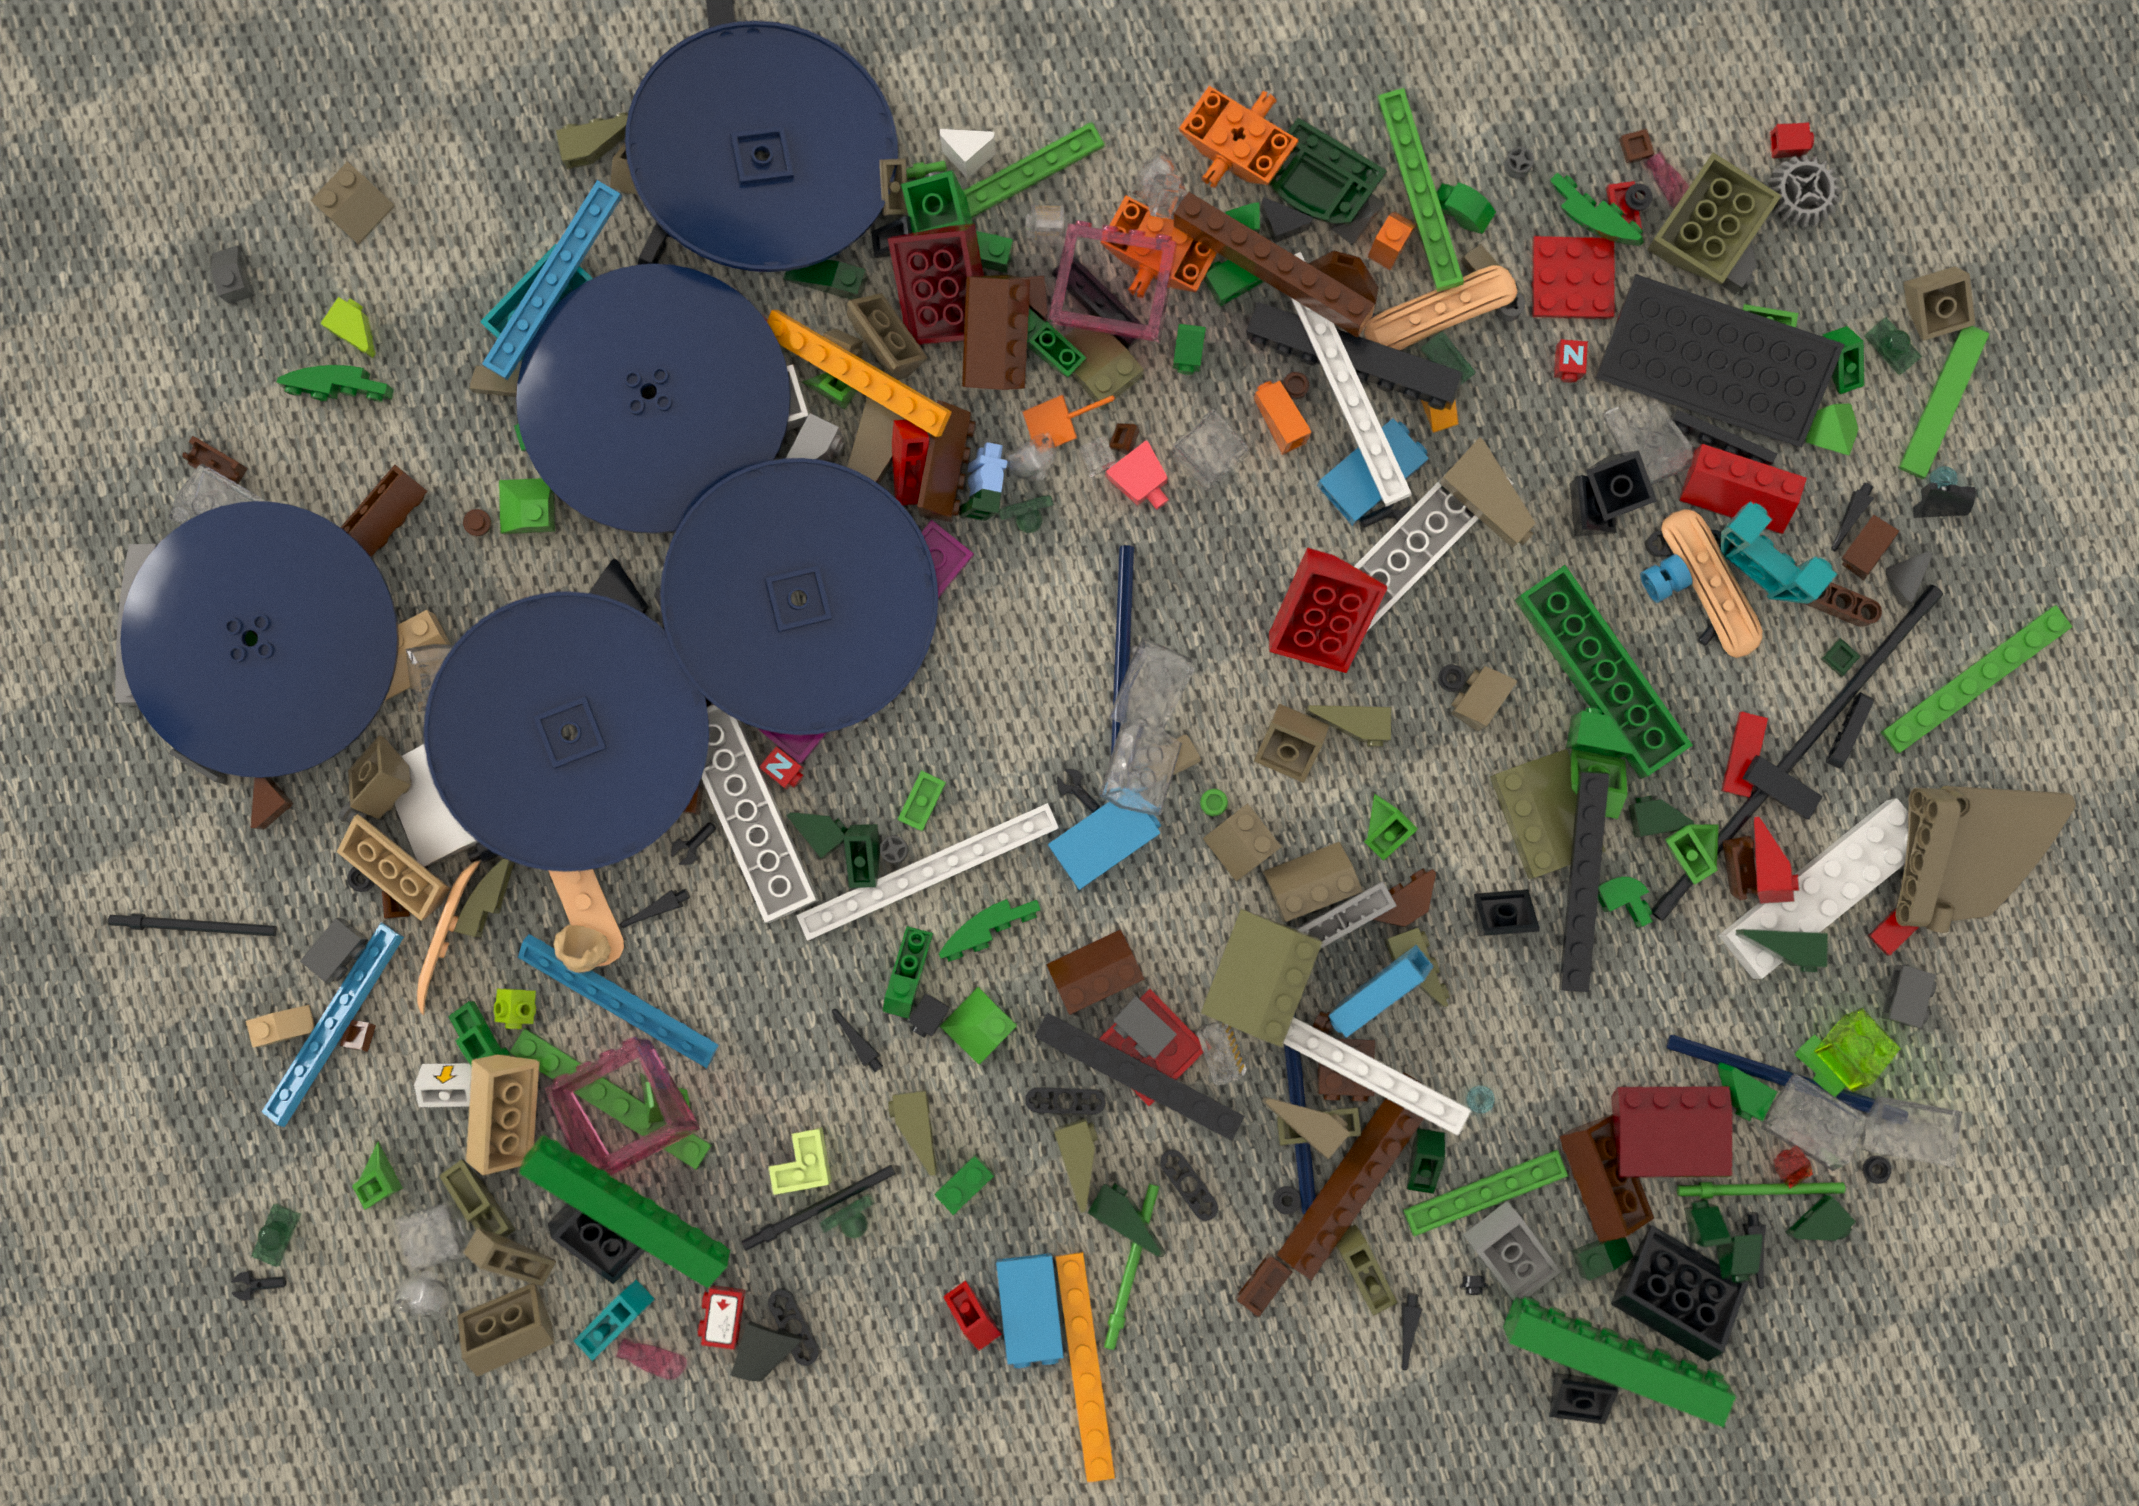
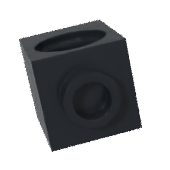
M926 993L908 1021L913 1025L911 1030L924 1038L927 1034L933 1036L950 1007Z

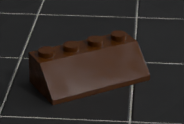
M1013 275L967 276L962 387L996 390L1025 388L1030 295L1029 278Z
M938 400V404L952 411L942 436L935 437L931 434L917 508L920 517L952 522L953 516H958L961 500H957L958 489H964L966 474L962 473L963 463H969L971 448L967 447L968 437H974L976 421H972L971 412Z
M1613 1114L1573 1128L1559 1136L1562 1149L1571 1166L1572 1175L1577 1182L1583 1204L1587 1208L1593 1230L1596 1232L1599 1242L1627 1237L1655 1219L1640 1179L1619 1178Z

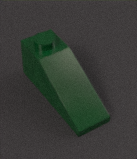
M828 259L805 268L785 271L783 277L785 281L849 300L862 297L868 279L866 269Z
M1736 930V936L1790 966H1800V972H1818V967H1827L1828 933Z
M1115 1182L1112 1186L1103 1184L1087 1213L1157 1257H1164L1165 1250L1134 1200L1126 1195L1128 1190Z

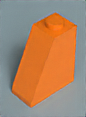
M1395 211L1392 212L1377 234L1368 258L1391 270L1415 230L1416 223Z
M1268 381L1257 387L1258 391L1255 392L1254 400L1281 454L1284 455L1306 444L1311 430L1281 381L1275 383Z

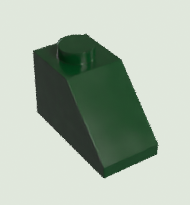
M1652 796L1636 798V804L1628 806L1635 838L1681 830L1689 824H1694L1693 820L1662 799L1652 800Z
M794 812L786 815L821 859H825L844 843L843 836L848 829L839 818L834 821L830 816Z
M878 824L850 825L843 836L849 888L876 887L880 860Z
M1417 1128L1412 1144L1406 1190L1434 1194L1445 1160V1132Z
M1825 1194L1785 1233L1795 1239L1837 1241L1838 1239H1844L1851 1233V1226L1856 1221L1834 1197Z
M1698 1200L1691 1202L1692 1207L1684 1208L1691 1242L1702 1247L1732 1243L1731 1235L1717 1205L1709 1204L1708 1200Z
M1761 1234L1731 1237L1732 1243L1716 1245L1722 1279L1732 1278L1733 1283L1750 1281V1276L1759 1272L1762 1247Z
M1626 1237L1604 1242L1597 1240L1571 1251L1581 1277L1587 1281L1616 1270L1634 1257Z

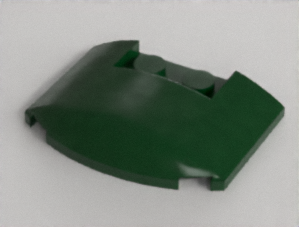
M1298 117L1287 133L1297 138L1299 142L1269 184L1282 200L1303 214L1323 222L1351 224L1382 181L1387 170Z

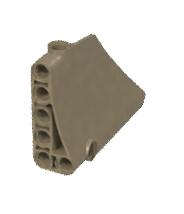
M1943 786L1940 789L1913 788L1908 801L1906 860L1896 907V919L1899 925L1925 927L1935 932L1947 933L1952 921L1992 915L2023 882L2054 842L2076 807L2073 796L2069 793Z

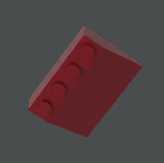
M975 223L947 226L888 238L903 323L917 344L964 341L967 276H984Z
M1729 1086L1617 1087L1611 1095L1619 1178L1732 1176L1733 1113Z

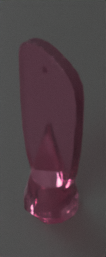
M1660 151L1644 164L1653 172L1660 190L1675 209L1689 186L1681 175L1666 162L1664 154Z
M624 1337L616 1355V1358L629 1360L635 1366L669 1380L677 1378L687 1365V1359L682 1355L652 1345L633 1343Z

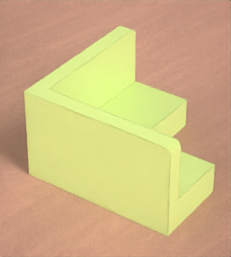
M822 1127L792 1133L796 1161L769 1166L773 1195L829 1185L832 1182Z

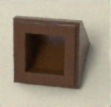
M1117 423L1109 449L1126 455L1133 451L1140 432L1137 425Z
M382 891L384 919L410 917V912L385 891Z

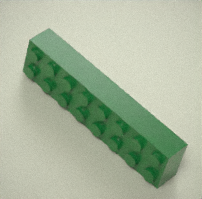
M1566 565L1514 600L1589 707L1602 710L1603 715L1610 716L1633 748L1632 754L1625 756V758L1640 779L1648 777L1693 746Z
M1524 1296L1523 1299L1515 1297L1503 1325L1510 1344L1724 1428L1736 1395L1730 1388V1384L1724 1379L1722 1373L1710 1368L1707 1371L1699 1369L1696 1363L1682 1358L1681 1361L1671 1358L1672 1355L1660 1348H1655L1654 1351L1648 1349L1643 1342L1630 1337L1628 1340L1618 1337L1619 1334L1612 1329L1603 1327L1602 1330L1592 1327V1323L1584 1318L1576 1317V1320L1569 1318L1564 1311L1556 1307L1547 1309L1539 1306L1540 1303L1533 1298Z

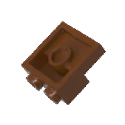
M1335 1038L1373 1059L1375 1058V1040ZM1318 1062L1317 1093L1324 1094V1100H1340L1341 1095H1352L1351 1101L1367 1102L1368 1096H1375L1373 1090Z

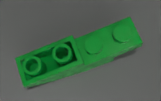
M1557 172L1550 179L1552 186L1566 199L1561 205L1563 212L1574 222L1586 230L1613 242L1633 246H1641L1644 243L1641 236L1643 230L1634 221L1626 222L1622 218L1624 215L1623 211L1616 204L1612 203L1609 206L1603 200L1595 208L1597 205L1596 201L1587 193L1582 196L1576 190L1578 185L1568 175L1563 178Z
M1029 308L1027 347L1059 373L1069 378L1086 360V357L1047 321L1044 322Z
M348 365L307 367L278 377L276 382L285 389V393L294 396H301L302 392L311 394V398L327 402L328 398L337 399L339 389L341 394L356 397L357 393L365 394L367 399L375 402H382L383 398L392 400L394 389L386 383L369 380L370 373L364 368Z
M1005 899L979 912L962 925L946 942L939 952L940 959L947 957L948 962L964 957L962 951L973 948L975 953L990 947L988 942L993 940L990 929L995 928L997 933L1012 927L1011 921L1021 919L1022 923L1037 918L1036 912L1041 911L1038 901L1034 900L1011 909L1008 899Z
M468 1001L448 1016L459 1036L455 1041L471 1067L472 1060L493 1055L511 1056L506 1047L500 1048L475 1001Z

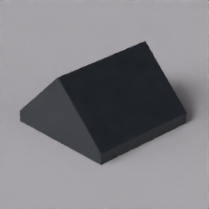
M1639 450L1609 455L1586 469L1604 521L1657 502Z
M1580 475L1574 478L1569 483L1574 537L1617 533L1615 517L1604 521L1588 476Z
M1528 889L1474 894L1477 936L1539 932V923Z
M1554 1373L1549 1417L1605 1425L1619 1392L1618 1386L1601 1379Z

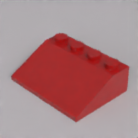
M1307 547L1269 631V652L1347 673L1387 591V585L1335 555Z

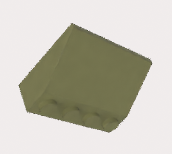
M1713 152L1647 250L1673 266L1722 285L1782 195Z
M1567 749L1490 776L1528 879L1536 878L1571 865L1577 795L1571 788V760ZM1603 845L1602 852H1605L1606 850Z
M1240 909L1200 1013L1256 1038L1282 1047L1322 941L1312 935Z

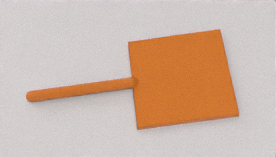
M1060 395L1023 411L1036 455L1076 439L1077 436L1071 418L1114 401L1115 397L1109 396L1069 413L1064 396Z

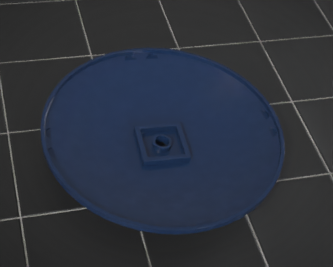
M738 21L721 24L702 30L674 45L656 61L640 82L634 94L626 123L625 148L631 179L642 203L657 224L673 239L697 255L724 266L747 271L780 272L805 268L823 262L851 246L872 226L885 205V200L881 198L879 160L898 159V141L891 110L885 96L867 70L853 56L830 40L809 30L778 22ZM759 151H764L770 157L765 161H760L754 155ZM897 165L894 167L890 182L895 179Z
M642 264L619 268L585 282L565 296L550 311L525 352L520 367L516 395L517 418L525 449L535 469L551 490L571 508L593 521L617 530L645 534L676 532L681 521L692 506L717 483L749 466L775 460L787 431L791 402L790 380L786 361L772 329L761 313L749 300L723 281L691 268L669 264ZM647 386H654L657 389V394L652 399H645L642 396V392Z
M785 458L749 466L728 476L707 491L692 506L677 528L665 557L660 588L661 614L670 648L678 664L691 683L713 705L729 716L762 730L792 735L820 734L854 725L872 716L896 698L909 684L920 668L934 634L938 611V585L933 559L921 530L903 505L885 488L869 477L840 464L817 459ZM801 591L805 594L806 602L803 606H795L792 603L791 594L793 592Z
M251 501L224 505L203 512L174 529L155 547L142 564L130 587L122 616L120 643L125 677L131 694L148 723L162 739L190 760L207 768L241 777L264 778L294 774L313 768L342 752L365 731L381 709L390 690L398 659L399 633L395 606L388 585L376 563L357 540L329 519L312 511L278 502ZM255 631L258 635V642L250 647L246 643L245 637L248 632Z
M568 591L532 595L500 607L482 618L455 643L445 657L434 678L425 709L424 748L427 765L436 790L450 814L468 834L492 852L510 861L541 870L570 872L601 868L629 858L654 843L679 819L698 788L708 754L709 716L705 697L691 683L678 664L670 648L665 630L651 618L631 606L591 593ZM569 724L574 725L578 730L577 737L571 741L565 740L562 736V729Z

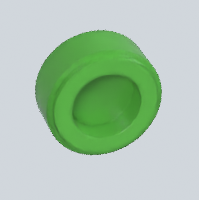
M1209 789L1202 795L1200 806L1205 814L1219 816L1226 810L1228 799L1221 790Z

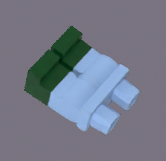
M987 442L984 444V448L977 449L976 459L968 465L967 472H972L968 478L970 495L969 500L960 506V517L986 521L999 513L1004 477L1003 470L1007 467V460L1001 459L1002 445Z

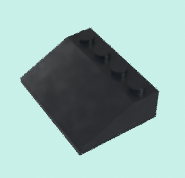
M1651 1225L1620 1279L1611 1305L1709 1362L1724 1353L1749 1282L1733 1283L1732 1278L1722 1279L1719 1264Z

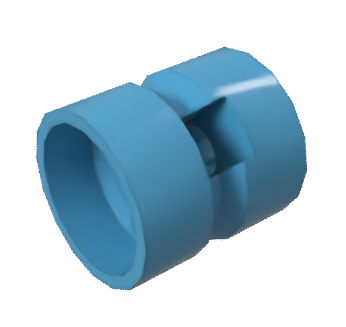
M1676 554L1661 561L1660 567L1654 565L1640 573L1643 586L1650 598L1656 603L1670 597L1672 590L1679 592L1692 585L1693 582L1685 562Z

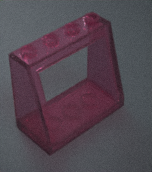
M1076 220L1075 225L1068 224L1049 320L1055 325L1160 342L1176 257L1177 242L1172 241V236L1156 234V238L1145 237L1146 232L1133 229L1129 230V234L1118 232V227L1103 225L1102 229L1092 228V223ZM1077 237L1163 251L1148 325L1062 311Z
M637 1036L629 1038L621 1043L623 1047L617 1050L610 1049L598 1055L599 1060L593 1063L588 1061L578 1065L576 1072L571 1075L569 1073L562 1074L553 1079L554 1084L544 1088L569 1150L574 1154L582 1156L587 1162L598 1169L605 1170L610 1176L701 1130L695 1116L650 1039H638ZM639 1058L667 1125L609 1154L573 1092Z

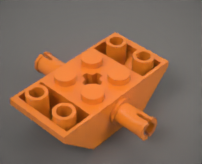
M1208 86L1179 127V131L1201 154L1213 161L1209 169L1202 176V180L1207 185L1211 182L1210 187L1216 188L1227 170L1246 182L1269 185L1299 142L1297 138L1264 119L1273 104L1276 103L1273 95L1270 94L1267 98L1268 92L1262 91L1252 108L1247 109L1213 87Z
M1125 195L1100 242L1121 262L1138 270L1136 277L1128 288V291L1133 295L1137 291L1136 297L1138 298L1144 297L1153 278L1171 288L1196 293L1217 255V252L1174 227V212L1184 199L1183 196L1177 197L1169 215L1166 216ZM1162 244L1165 248L1162 247L1159 251L1156 249V245Z

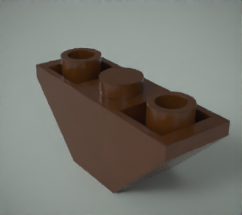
M1334 250L1308 263L1376 304L1379 287L1360 257Z
M1422 868L1410 876L1412 881L1404 887L1399 883L1388 891L1397 906L1371 921L1406 927L1429 911L1436 877L1434 869L1426 872Z

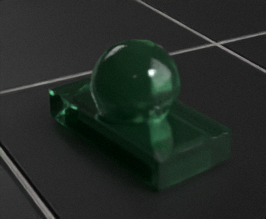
M1887 317L1883 318L1864 335L1867 341L1899 376L1922 357L1911 345V338L1908 333L1898 330Z
M1443 331L1439 332L1420 348L1429 361L1463 372L1461 385L1476 373Z
M1048 494L999 508V516L1001 520L1016 516V524L1022 532L1034 533L1040 529L1043 522L1042 515L1038 509L1054 505L1051 495Z
M868 1193L820 1222V1226L825 1233L840 1224L845 1236L853 1239L859 1238L866 1233L868 1228L867 1218L861 1211L872 1206L875 1201L871 1194Z
M273 1204L264 1226L258 1232V1241L251 1257L275 1267L280 1266L301 1213L279 1204Z

